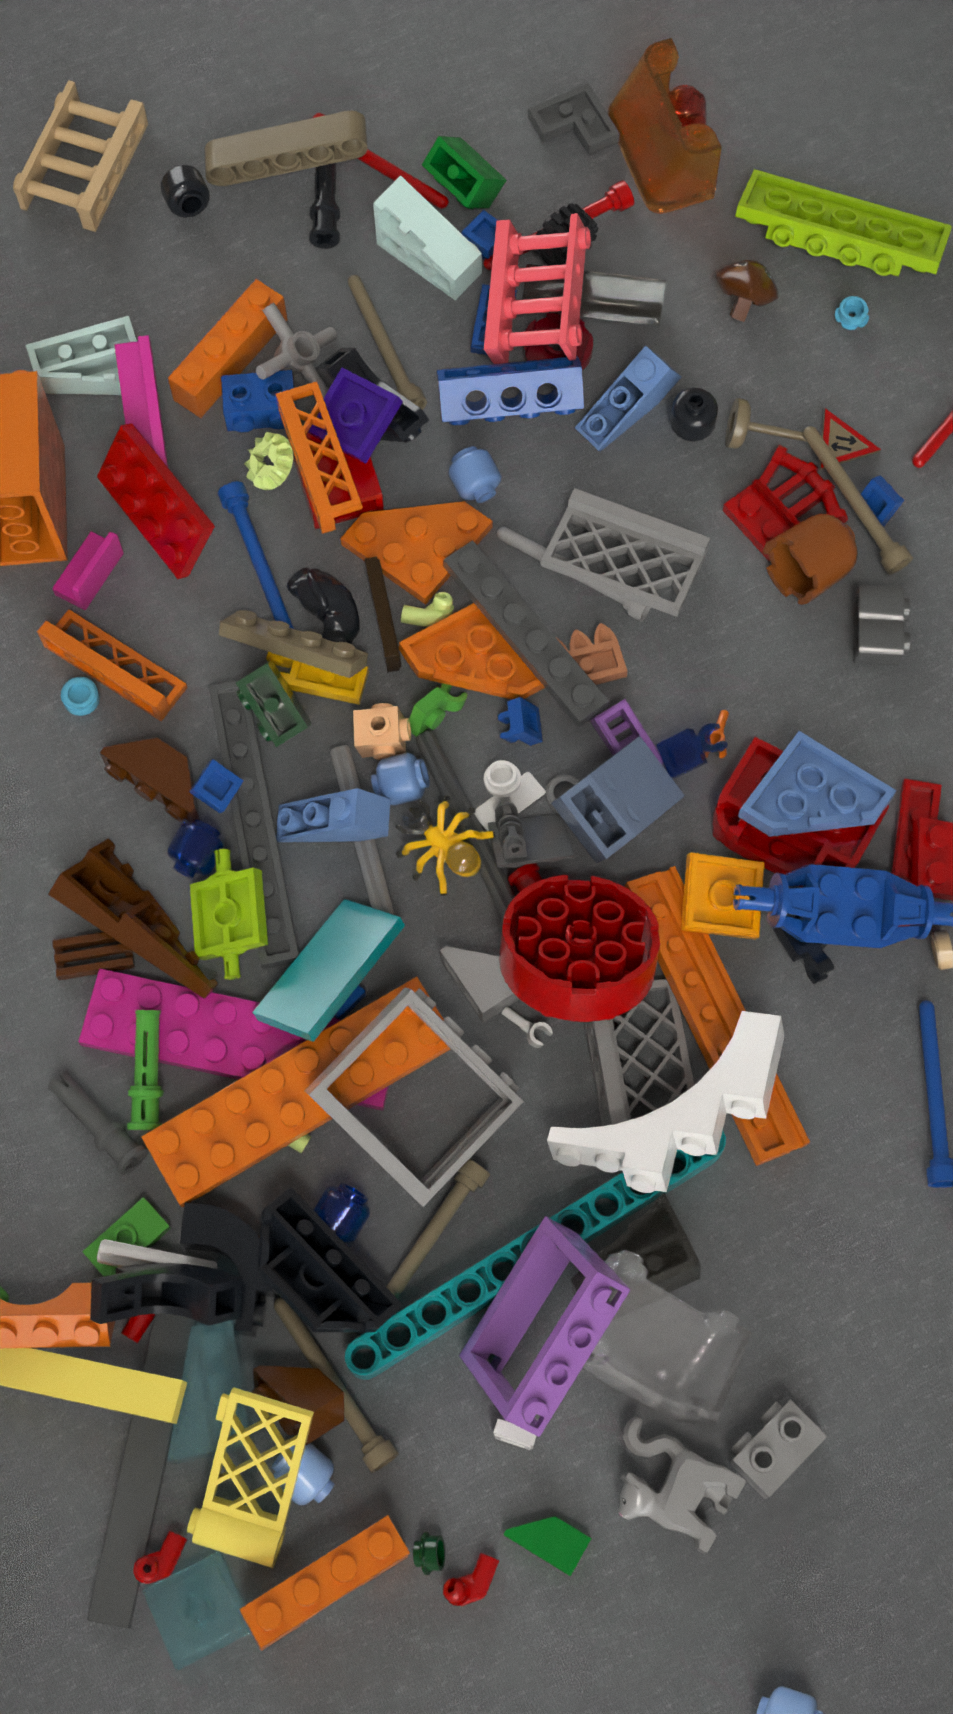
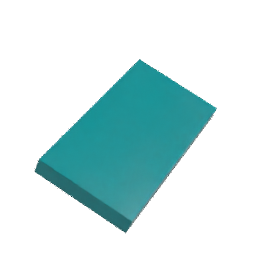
M344 899L252 1012L256 1019L262 1023L314 1042L405 927L401 917Z

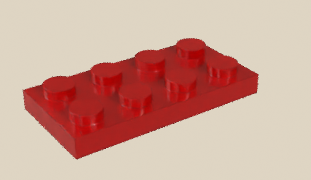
M132 423L121 425L97 478L177 579L189 577L215 526Z

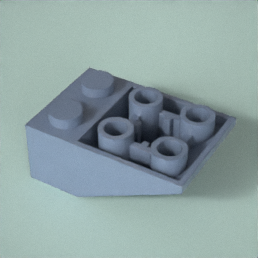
M639 736L555 799L551 804L597 864L610 857L636 837L685 795Z

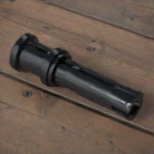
M336 163L315 167V201L309 211L310 218L313 220V228L309 233V240L315 247L323 249L333 248L340 241V233L337 230L340 209L335 200Z

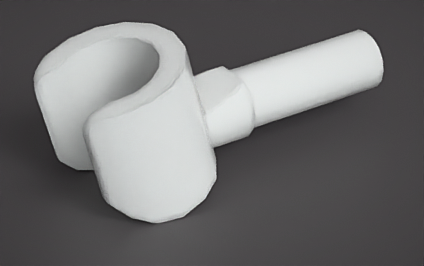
M508 1006L502 1011L505 1017L527 1033L528 1043L535 1048H540L544 1044L536 1040L534 1030L540 1029L548 1036H551L553 1033L551 1027L545 1022L533 1024Z

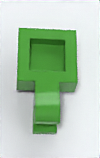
M444 683L441 685V688L436 687L414 705L409 718L411 733L417 737L428 728L431 730L437 728L446 715L445 711L456 712L464 707L468 694L464 692L458 697H453L449 694L452 686Z

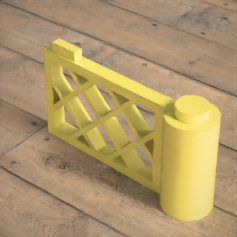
M235 1387L231 1390L230 1395L224 1393L221 1395L215 1420L222 1421L223 1423L201 1509L194 1508L187 1527V1532L193 1534L192 1543L266 1567L273 1568L275 1566L286 1531L285 1525L314 1415L313 1411ZM238 1403L253 1407L261 1420L244 1428L236 1415ZM283 1417L301 1422L298 1435L286 1441L274 1424L275 1421ZM233 1427L236 1433L230 1436ZM266 1427L276 1446L260 1454L249 1435ZM241 1440L251 1459L235 1466L226 1452L227 1446ZM295 1445L294 1453H292L290 1447ZM281 1452L290 1469L288 1473L275 1479L264 1460ZM256 1465L267 1484L250 1491L240 1473ZM224 1466L226 1472L221 1474L222 1467ZM229 1478L232 1479L242 1495L233 1501L215 1496L218 1484ZM286 1483L285 1489H284V1492H283V1490L281 1489L280 1485ZM272 1491L280 1504L278 1515L263 1511L255 1498Z

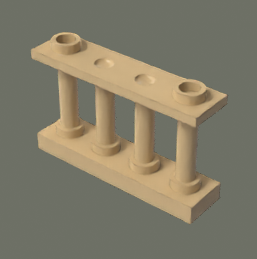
M68 80L63 92L58 93L55 99L54 110L22 173H18L15 177L13 190L20 208L27 211L34 195L76 208L82 227L96 232L148 126L144 104L131 99L125 112L121 111L120 114L80 102L75 82ZM78 115L114 126L116 130L112 138L103 140L68 128L74 116ZM61 142L101 153L103 156L98 165L90 167L57 157L55 154ZM48 168L90 181L85 192H81L80 195L41 183Z

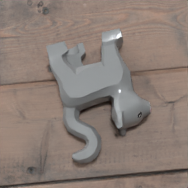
M641 1417L631 1418L624 1427L623 1434L627 1448L635 1455L652 1457L659 1453L667 1452L672 1460L665 1481L659 1491H655L645 1479L633 1473L622 1474L620 1479L624 1484L619 1495L618 1513L627 1520L636 1517H649L665 1529L694 1538L695 1548L703 1554L708 1553L717 1535L695 1514L697 1506L702 1498L706 1497L713 1501L714 1510L725 1515L732 1498H738L746 1480L724 1466L707 1462L699 1455L685 1448L677 1438L662 1434L648 1440L641 1439L639 1434L643 1420Z

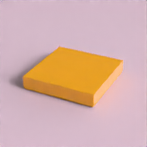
M692 852L687 854L681 930L753 940L758 939L761 911L735 910L733 899L749 900V897L733 895L737 884L763 887L764 862Z

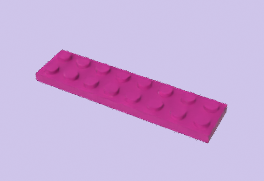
M99 969L78 1042L84 1047L135 1057V1010L161 1011L159 1018V1063L239 1080L305 1042L307 1039L258 1021L252 1012L260 1002L212 992L207 998L203 999L184 986ZM332 1018L323 1031L341 1020ZM389 1086L357 1105L383 1111Z

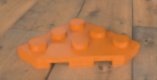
M465 501L364 512L344 533L340 540L343 547L363 561L372 557L380 559L383 575L426 605L451 576L443 567V560L472 540L478 545L493 528V521Z
M474 603L399 642V651L416 676L421 679L511 700L518 697L526 699L545 688Z

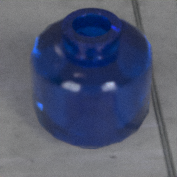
M194 819L192 823L181 824L167 850L169 858L175 862L173 869L193 879L195 874H210L216 864L214 851L224 848V844L219 838L221 833L209 824Z
M342 1182L339 1187H327L313 1209L336 1235L346 1243L356 1240L370 1216V1208L366 1204L368 1198L357 1189Z

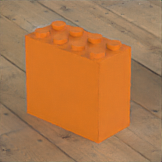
M17 370L12 373L0 374V566L68 561L65 445L38 372Z

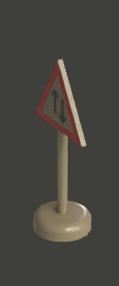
M735 399L727 423L726 447L740 448L745 441L748 430L807 442L803 432L750 422V403L745 399ZM825 408L821 437L840 464L881 451L879 447ZM820 461V470H823L825 467Z

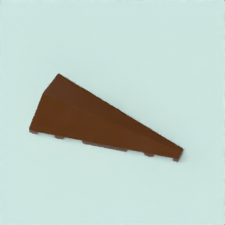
M109 838L89 849L82 861L60 873L48 893L49 896L203 999L207 998L218 985L215 979H207L197 966L200 958L194 951L187 952L178 940L179 930L150 891H142L133 880L134 870L129 863L122 865L113 853L115 844Z

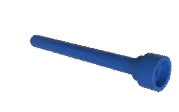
M240 481L228 483L217 492L221 505L234 515L275 621L285 622L289 624L290 628H293L247 512L249 495L246 487Z
M925 1000L919 1005V1017L933 1159L929 1161L930 1167L926 1169L927 1184L933 1188L953 1187V1159L949 1158L935 1008L931 1001Z

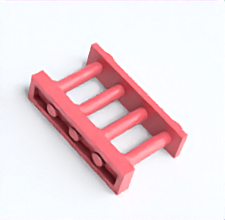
M578 213L571 214L569 232L522 236L521 233L516 231L510 220L496 221L484 351L493 364L508 363L509 351H512L514 347L559 344L568 360H576L577 346H580L582 343V330L579 319L585 252L591 245L590 230L584 226ZM568 247L566 264L518 267L519 255H522L523 251ZM565 279L562 297L515 299L516 287L522 282ZM562 311L560 329L525 332L512 331V320L517 315Z

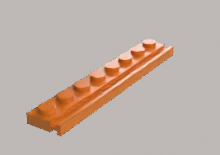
M673 866L669 870L658 871L629 881L624 887L642 898L657 918L660 937L657 961L709 1069H711L732 1039L741 1012L746 1010L709 934L681 930L684 883L676 867ZM777 1073L766 1119L757 1117L741 1119L731 1114L756 1166L786 1155L798 1148L801 1149L810 1143Z

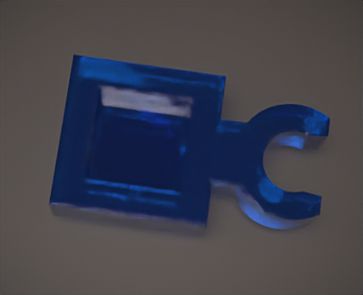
M709 723L704 725L700 729L698 736H696L694 729L688 728L656 744L667 772L672 779H676L707 764L705 752H721L727 748L728 744L726 741H720L714 745L710 741L711 733L720 729L719 724Z

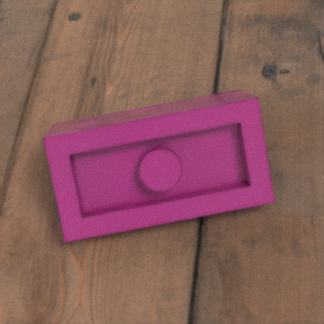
M110 531L106 538L90 532L53 586L54 594L86 611L124 554L117 534Z

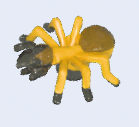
M444 796L443 802L438 805L437 826L433 827L431 825L430 808L419 798L417 803L424 809V814L419 808L411 807L409 811L415 819H410L403 815L404 824L411 829L407 830L399 824H396L395 828L406 836L424 834L426 840L406 843L404 848L398 851L396 855L397 858L401 859L409 855L411 850L431 846L417 860L416 871L412 875V879L415 881L419 880L423 874L425 863L435 855L437 857L436 875L439 880L440 894L446 896L447 881L444 875V864L461 877L475 875L481 868L480 854L472 845L463 840L468 838L480 840L493 839L496 837L495 832H479L476 830H467L459 834L454 832L463 819L470 818L476 812L474 807H470L465 812L457 813L447 830L444 831L445 810L449 807L450 796Z

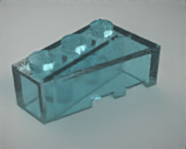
M233 1320L211 1326L204 1324L191 1327L182 1380L187 1382L177 1424L173 1426L167 1460L172 1464L214 1457L223 1423L222 1421L215 1420L221 1395L223 1393L230 1395L233 1387L247 1391L239 1334L235 1331L236 1323ZM238 1403L236 1415L244 1428L252 1425L250 1406ZM233 1427L230 1436L236 1433ZM252 1433L249 1436L255 1444L254 1433ZM241 1440L227 1446L226 1452L232 1454L247 1450Z

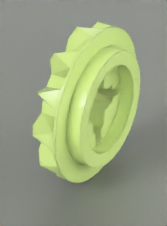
M266 432L263 438H255V447L247 449L251 455L250 459L244 463L249 469L246 477L257 488L263 490L275 489L286 480L292 468L293 451L290 442L283 435ZM266 455L271 459V462L274 463L273 466L266 465V463L263 462L264 457Z

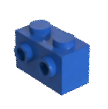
M292 370L279 371L264 380L260 379L257 373L221 376L223 414L227 431L249 432L260 428L285 429L279 414L276 393L295 388Z

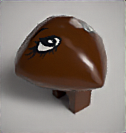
M744 260L733 263L716 274L717 282L723 293L736 296L729 314L734 319L745 322L751 304L760 307L778 299V289L773 277L767 268L758 261Z

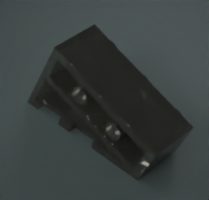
M665 1193L656 1199L655 1204L639 1219L636 1218L629 1224L627 1230L620 1237L598 1253V1256L631 1289L614 1318L700 1279L701 1263ZM580 1271L571 1278L574 1295L586 1278ZM610 1286L612 1293L607 1300L612 1302L618 1290Z

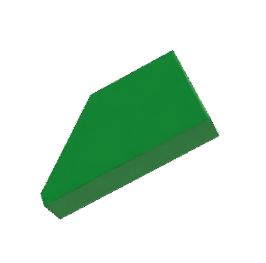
M556 1516L506 1529L503 1536L570 1577L592 1539Z

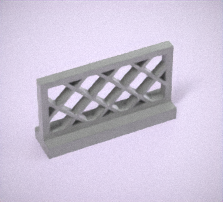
M574 488L569 498L568 507L541 559L540 566L677 617L693 581L705 561L710 538ZM570 523L586 528L588 533L572 537L568 526ZM608 536L620 541L622 545L606 549L601 538ZM593 541L599 552L582 556L577 545ZM570 548L575 559L567 562L553 558L555 552ZM643 549L654 553L656 558L640 562L635 551ZM627 553L633 565L617 569L611 558ZM604 560L609 572L599 575L591 572L588 565ZM678 562L689 566L690 570L675 575L669 563ZM661 566L667 577L651 582L645 570ZM638 573L643 582V585L631 587L624 583L622 577ZM672 586L677 598L675 602L659 597L656 590Z
M667 979L654 980L650 991L665 990L668 1006L662 1014L642 1000L628 1012L625 1018L619 1015L610 1020L584 1022L602 1126L631 1120L630 1112L636 1104L649 1113L656 1110V1107L642 1098L652 1082L671 1096L665 1105L681 1096L680 1091L683 1087L686 1092L694 1086L679 1004ZM637 1007L656 1020L647 1035L628 1022ZM668 1012L670 1014L671 1021L665 1017ZM613 1021L619 1025L616 1030L614 1029ZM659 1024H662L674 1035L675 1043L669 1051L650 1038ZM622 1028L641 1041L631 1056L617 1046L616 1036ZM644 1045H647L663 1057V1060L654 1072H651L635 1060V1057ZM675 1050H677L678 1058L672 1055ZM620 1058L626 1062L623 1068L621 1067ZM667 1061L681 1071L682 1081L676 1089L657 1076ZM629 1066L648 1079L638 1094L624 1084L623 1074ZM627 1096L633 1100L630 1106L628 1105Z

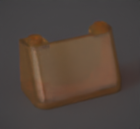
M672 38L649 45L610 103L608 115L620 133L619 142L617 143L642 200L650 211L659 214L668 213L714 198L722 149L712 128L704 124H692L682 127L672 105L673 96L669 89L671 72L677 67L679 55Z

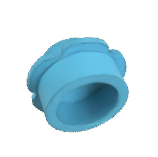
M857 296L845 298L840 303V307L835 310L836 321L841 322V326L847 330L864 327L869 321L867 303Z

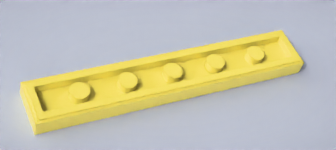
M0 1348V1386L177 1424L187 1386L186 1381L33 1348Z

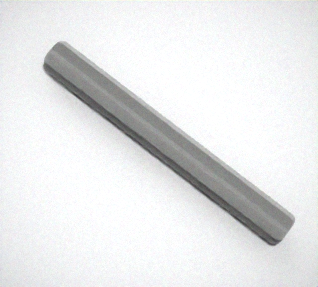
M342 745L333 748L330 753L340 792L356 788L361 789L350 747ZM375 839L354 841L371 908L394 915Z

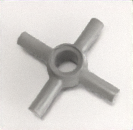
M275 303L270 304L262 311L279 336L281 343L275 350L274 358L257 366L256 373L258 377L264 380L280 370H292L293 375L301 372L308 384L318 382L324 398L328 388L316 371L313 363L319 356L320 348L337 339L336 330L333 327H328L315 335L307 331H298L293 334Z

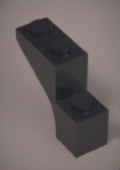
M341 348L315 368L328 389L341 368H344L397 395L403 401L380 440L410 442L422 432L420 427L429 421L420 407L382 382L367 366L356 348Z

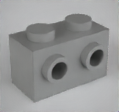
M791 1399L783 1407L776 1401L759 1419L764 1424L762 1429L754 1437L747 1431L731 1448L736 1456L729 1463L764 1499L769 1498L827 1437Z

